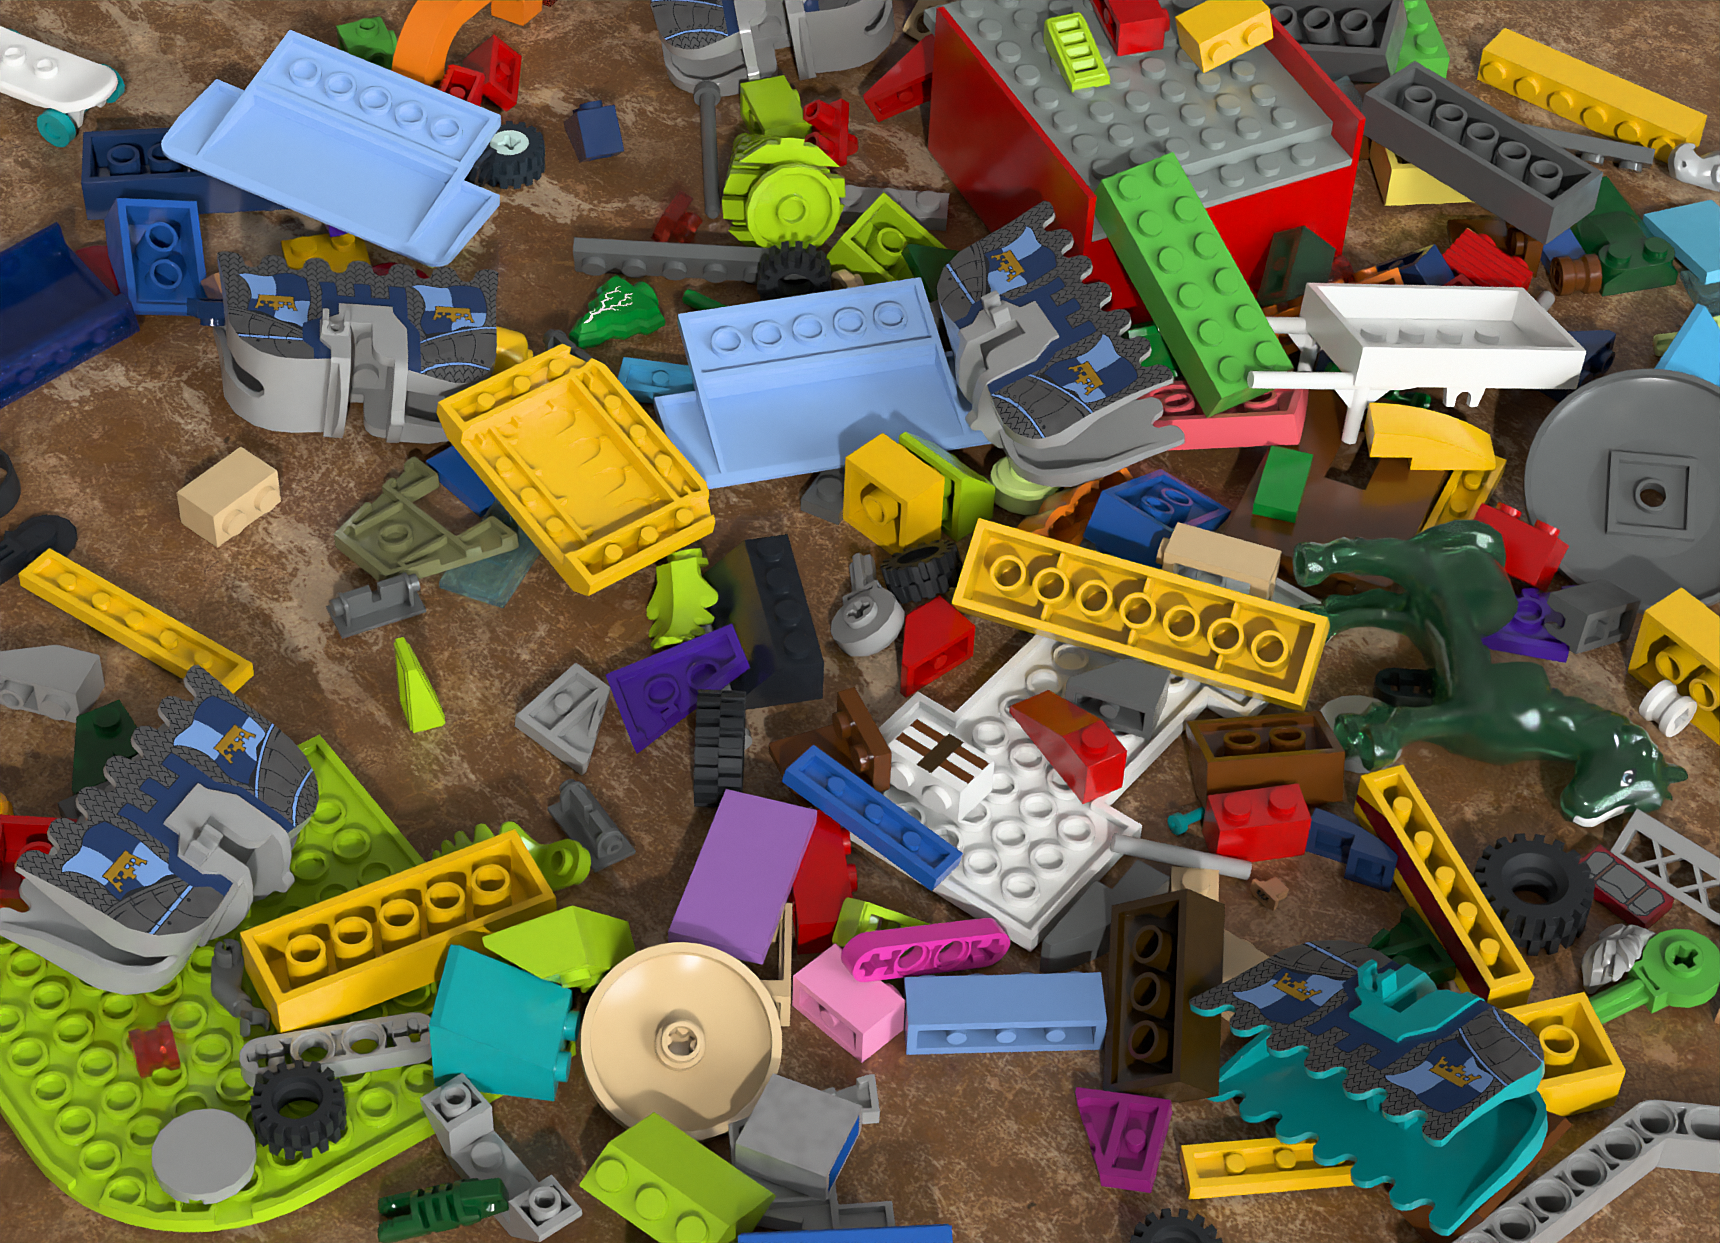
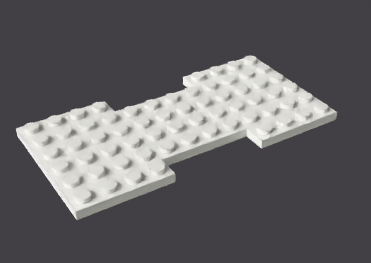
M1085 537L1083 538L1079 547L1099 552L1093 542ZM1179 566L1178 575L1249 595L1251 584L1188 566ZM1277 578L1273 602L1328 617L1330 629L1326 638V644L1342 627L1344 614ZM1035 635L955 713L917 691L878 728L888 745L921 714L995 760L992 791L959 823L943 814L934 812L926 803L905 790L897 789L891 782L890 789L880 793L963 853L959 865L933 892L976 919L993 918L1007 933L1010 940L1031 952L1060 922L1095 880L1099 881L1124 855L1110 851L1113 834L1117 833L1136 838L1141 837L1142 825L1114 809L1111 805L1186 729V721H1194L1206 707L1224 718L1257 716L1269 702L1170 674L1167 702L1151 740L1109 728L1127 750L1122 788L1082 804L1009 713V708L1013 704L1047 690L1065 699L1066 683L1069 677L1121 661L1122 659ZM850 832L851 841L911 877Z

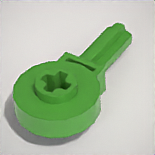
M1671 929L1659 932L1648 941L1642 952L1641 960L1635 962L1632 969L1628 972L1627 980L1588 999L1601 1024L1643 1004L1651 1014L1668 1005L1690 1008L1704 1004L1715 996L1720 986V951L1706 936L1692 930Z

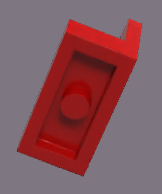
M493 34L464 58L462 67L481 72L486 76L482 94L505 112L517 104L522 56Z

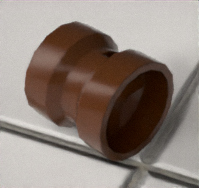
M1594 253L1580 255L1578 259H1571L1569 256L1553 257L1550 265V283L1556 296H1568L1574 291H1581L1583 294L1598 293L1602 284V268L1598 256Z

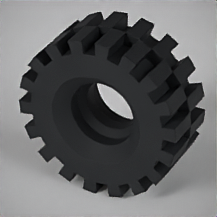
M698 690L694 753V807H719L726 789L743 793L746 691Z
M1525 833L1514 834L1512 843L1504 836L1497 839L1495 848L1489 844L1483 850L1482 858H1478L1473 878L1517 949L1519 947L1527 948V956H1538L1540 948H1545L1548 955L1558 952L1560 944L1567 949L1573 945L1575 936L1579 938L1583 933L1595 895L1593 894L1595 880L1594 878H1589L1591 869L1587 862L1578 865L1581 856L1574 849L1568 853L1563 851L1565 843L1557 839L1554 840L1552 845L1544 843L1545 835L1535 834L1533 841L1526 840ZM1531 891L1542 896L1547 902L1542 904L1528 903L1518 898L1513 892Z

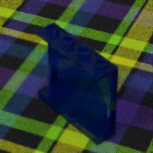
M57 222L0 252V409L140 331L131 301L123 292L115 296L66 244L61 227Z

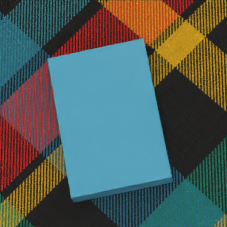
M1713 200L1644 214L1643 222L1653 236L1666 240L1674 248L1675 257L1705 285L1720 282V207Z

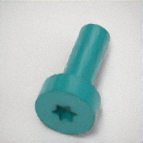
M1199 807L1184 815L1179 812L1170 815L1167 822L1171 832L1175 835L1186 832L1188 825L1204 818V807Z

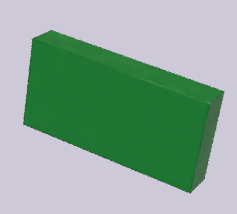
M1271 445L1255 497L1252 514L1295 523L1314 454Z

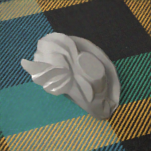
M1623 923L1612 925L1599 934V941L1591 945L1582 957L1580 968L1583 973L1585 991L1588 994H1594L1600 987L1610 981H1618L1624 972H1629L1632 969L1635 960L1641 957L1642 948L1657 934L1636 925L1626 926Z

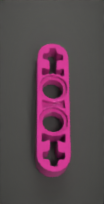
M993 918L972 919L861 933L853 937L845 945L841 953V960L854 979L859 982H871L987 967L998 962L1007 953L1011 941L1007 933ZM953 942L948 949L939 953L947 944ZM914 946L908 954L899 958L907 949Z

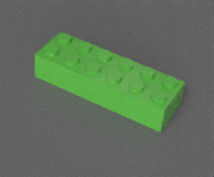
M1174 152L1102 179L1094 192L1097 196L1095 215L1206 417L1209 418L1275 390L1249 388L1247 384L1248 373L1250 371L1291 372L1294 367Z

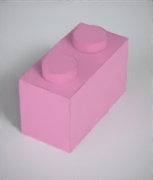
M835 943L793 975L792 1006L859 1062L863 1063L903 1031L905 1000L900 992L889 983H884L881 980L859 982L854 979L842 963L841 953L843 949Z

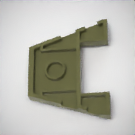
M415 456L404 464L405 472L397 480L391 477L382 486L383 493L372 504L365 502L333 534L336 548L378 582L399 576L403 572H406L407 575L415 573L417 578L421 579L512 551L519 547L517 533L493 515L460 535L455 536L412 502L440 487L438 473Z

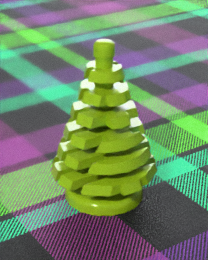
M747 133L738 135L733 142L731 151L733 153L730 156L731 161L728 165L729 169L723 189L724 196L722 197L723 219L733 220L732 223L735 226L729 227L728 231L746 247L770 248L775 245L778 249H781V242L785 241L789 242L790 247H795V241H803L802 248L807 249L809 243L815 245L816 248L822 246L834 232L845 206L840 203L839 197L846 198L845 179L838 174H830V170L824 166H840L819 147L810 142H804L805 139Z

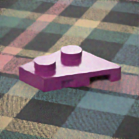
M1076 1087L1077 1108L1101 1186L1151 1193L1173 1113L1171 1100Z

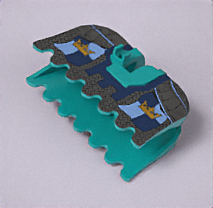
M1321 940L1285 948L1236 977L1189 1000L1191 1011L1201 1016H1215L1224 1011L1234 1012V1015L1230 1018V1031L1236 1036L1250 1037L1261 1032L1220 1068L1219 1096L1206 1099L1213 1102H1223L1233 1097L1244 1098L1239 1105L1240 1117L1246 1122L1258 1123L1272 1117L1281 1119L1275 1126L1276 1138L1285 1144H1296L1306 1139L1317 1140V1143L1313 1146V1159L1320 1165L1333 1166L1345 1160L1354 1161L1355 1164L1350 1170L1351 1181L1355 1186L1372 1188L1386 1182L1394 1184L1393 1188L1389 1191L1390 1204L1395 1209L1409 1211L1422 1205L1432 1206L1433 1210L1429 1214V1225L1439 1235L1449 1236L1476 1209L1514 1179L1542 1148L1548 1131L1547 1110L1543 1098L1536 1089L1545 1074L1544 1051L1539 1039L1530 1028L1513 1015L1486 1003L1483 998L1467 991L1460 994L1450 990H1438L1435 983L1425 972L1408 963L1402 967L1381 952L1368 946L1345 940Z

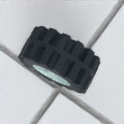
M506 121V124L500 126L481 154L482 156L490 147L497 150L491 171L493 176L488 181V185L495 187L497 184L500 185V189H508V186L519 189L521 184L529 186L533 184V179L538 181L541 178V173L545 171L543 135L541 132H536V128L532 125L527 128L524 122L519 121L515 125L513 121Z

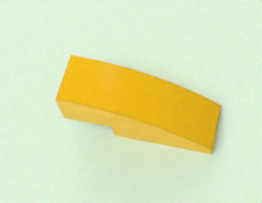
M1369 403L1364 429L1370 457L1408 458L1410 470H1495L1496 460L1490 434L1472 424L1424 408L1399 404Z

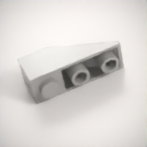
M61 645L0 651V704L8 708L21 709L45 715L54 720L76 723V717L91 710L105 687L100 656L97 654Z

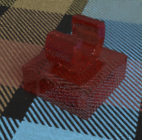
M680 190L663 212L651 239L656 242H668L672 235H674L678 242L690 244L697 234L695 232L703 222L697 214L687 212L694 198Z

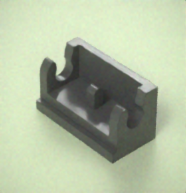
M1604 578L1550 593L1547 604L1555 612H1560L1564 616L1565 625L1562 628L1556 622L1550 621L1545 623V628L1550 635L1569 645V651L1574 654L1623 641L1630 637L1641 599Z

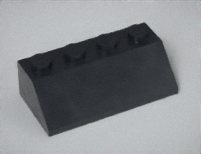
M788 534L743 540L702 575L706 582L718 593L717 603L707 607L708 612L714 616V621L711 624L713 631L732 624L750 666L748 670L730 683L731 689L734 691H746V710L823 699L824 659Z

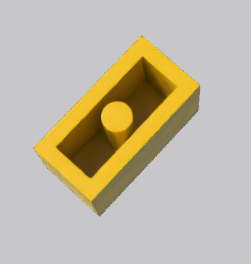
M1207 0L1175 16L1180 47L1203 73L1274 38L1270 8L1262 0Z

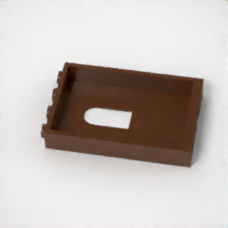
M1309 389L1306 417L1299 444L1276 445L1282 448L1314 454L1295 523L1252 514L1255 497L1271 448L1269 446L1223 535L1280 550L1281 557L1277 578L1304 593L1384 620L1408 568L1410 552L1453 470H1410L1408 458L1381 457L1365 490L1325 478L1343 442L1341 438L1348 406L1335 389ZM1383 397L1374 402L1405 405ZM1368 408L1364 411L1359 432H1365L1364 427Z

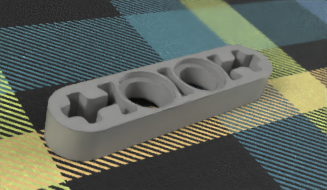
M420 1012L405 1013L259 1037L250 1040L240 1051L241 1075L243 1080L251 1087H254L256 1081L263 1084L262 1074L270 1070L274 1075H277V1065L285 1062L284 1054H291L292 1064H287L286 1066L287 1069L295 1068L294 1060H303L300 1058L302 1052L311 1047H320L328 1052L325 1058L317 1062L321 1064L322 1072L329 1067L334 1071L335 1077L419 1064L432 1057L429 1033L431 1017ZM419 1034L421 1041L411 1042L409 1035ZM392 1036L394 1047L388 1048L387 1037ZM361 1039H371L378 1043L377 1048L367 1054H359L351 1049V1046ZM268 1058L269 1066L258 1068V1060ZM303 1060L304 1068L309 1069L311 1062Z

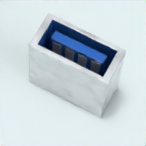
M773 1073L735 1143V1168L825 1202L861 1133L863 1106Z

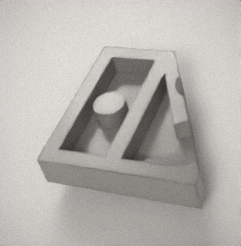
M575 663L516 715L515 727L580 775H583L587 771L609 701L611 687Z

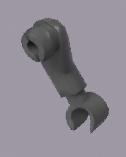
M224 939L223 943L220 941L216 943L214 956L211 961L212 996L233 1017L240 1018V1035L242 1037L250 1036V1025H260L265 1029V1032H269L270 1013L264 1009L254 1008L251 998L241 989L244 967L242 947L234 939Z

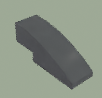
M1137 860L1113 889L1095 880L1043 940L1039 971L1044 974L1061 972L1110 951L1112 905L1168 893L1170 877Z

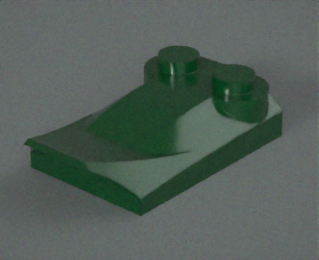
M1607 176L1602 177L1595 209L1570 227L1586 254L1595 253L1600 260L1602 284L1599 293L1601 296L1675 285L1678 271L1673 265L1674 248L1666 240L1654 237L1631 204L1619 192Z

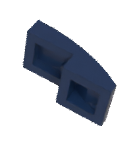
M1315 807L1311 817L1312 820L1305 851L1347 864L1344 879L1389 893L1399 856L1384 842L1362 827L1333 813Z

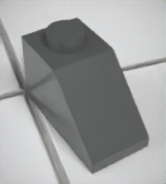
M1124 659L1069 677L1066 683L1065 699L1102 719L1108 728L1151 740L1167 702L1171 671L1131 659Z

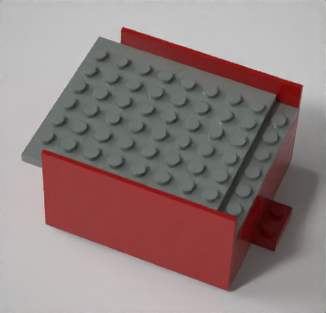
M959 0L925 9L923 23L935 37L928 138L929 153L991 233L1012 222L1043 201L1050 202L1054 209L1055 218L1044 230L1066 229L1070 231L1074 243L1072 248L1066 251L1063 256L1070 258L1083 255L1090 258L1093 270L1089 276L1082 280V283L1104 282L1111 288V300L1101 310L1106 312L1116 309L1126 310L1130 313L1131 325L1153 321L1095 215L1097 196L1094 192L1102 179L1174 152L1260 308L1266 307V304L1258 296L1259 293L1327 273L1339 264L1342 257L1366 117L1271 12L1274 38L1203 73L1180 47L1175 16L1207 0H1158L1160 6L1167 9L1170 18V30L1165 32L1163 49L1124 56L1116 55L1089 0ZM1080 12L1089 26L1110 76V84L1077 89L1071 92L1043 42L1044 22L1049 18ZM1091 68L1083 69V70L1075 71V73L1084 72V71H1088V70H1092V69H1091Z

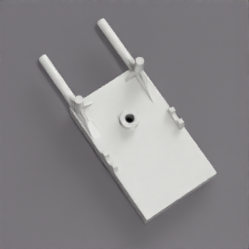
M1307 283L1299 317H1266L1275 334H1288L1300 349L1297 372L1250 371L1247 377V384L1249 388L1335 389L1348 406L1341 440L1347 444H1355L1365 409L1368 408L1369 403H1374L1389 390H1404L1416 387H1444L1443 404L1446 407H1454L1457 396L1462 392H1468L1466 404L1469 407H1477L1486 388L1576 389L1586 350L1523 287ZM1323 349L1342 372H1313L1317 353Z

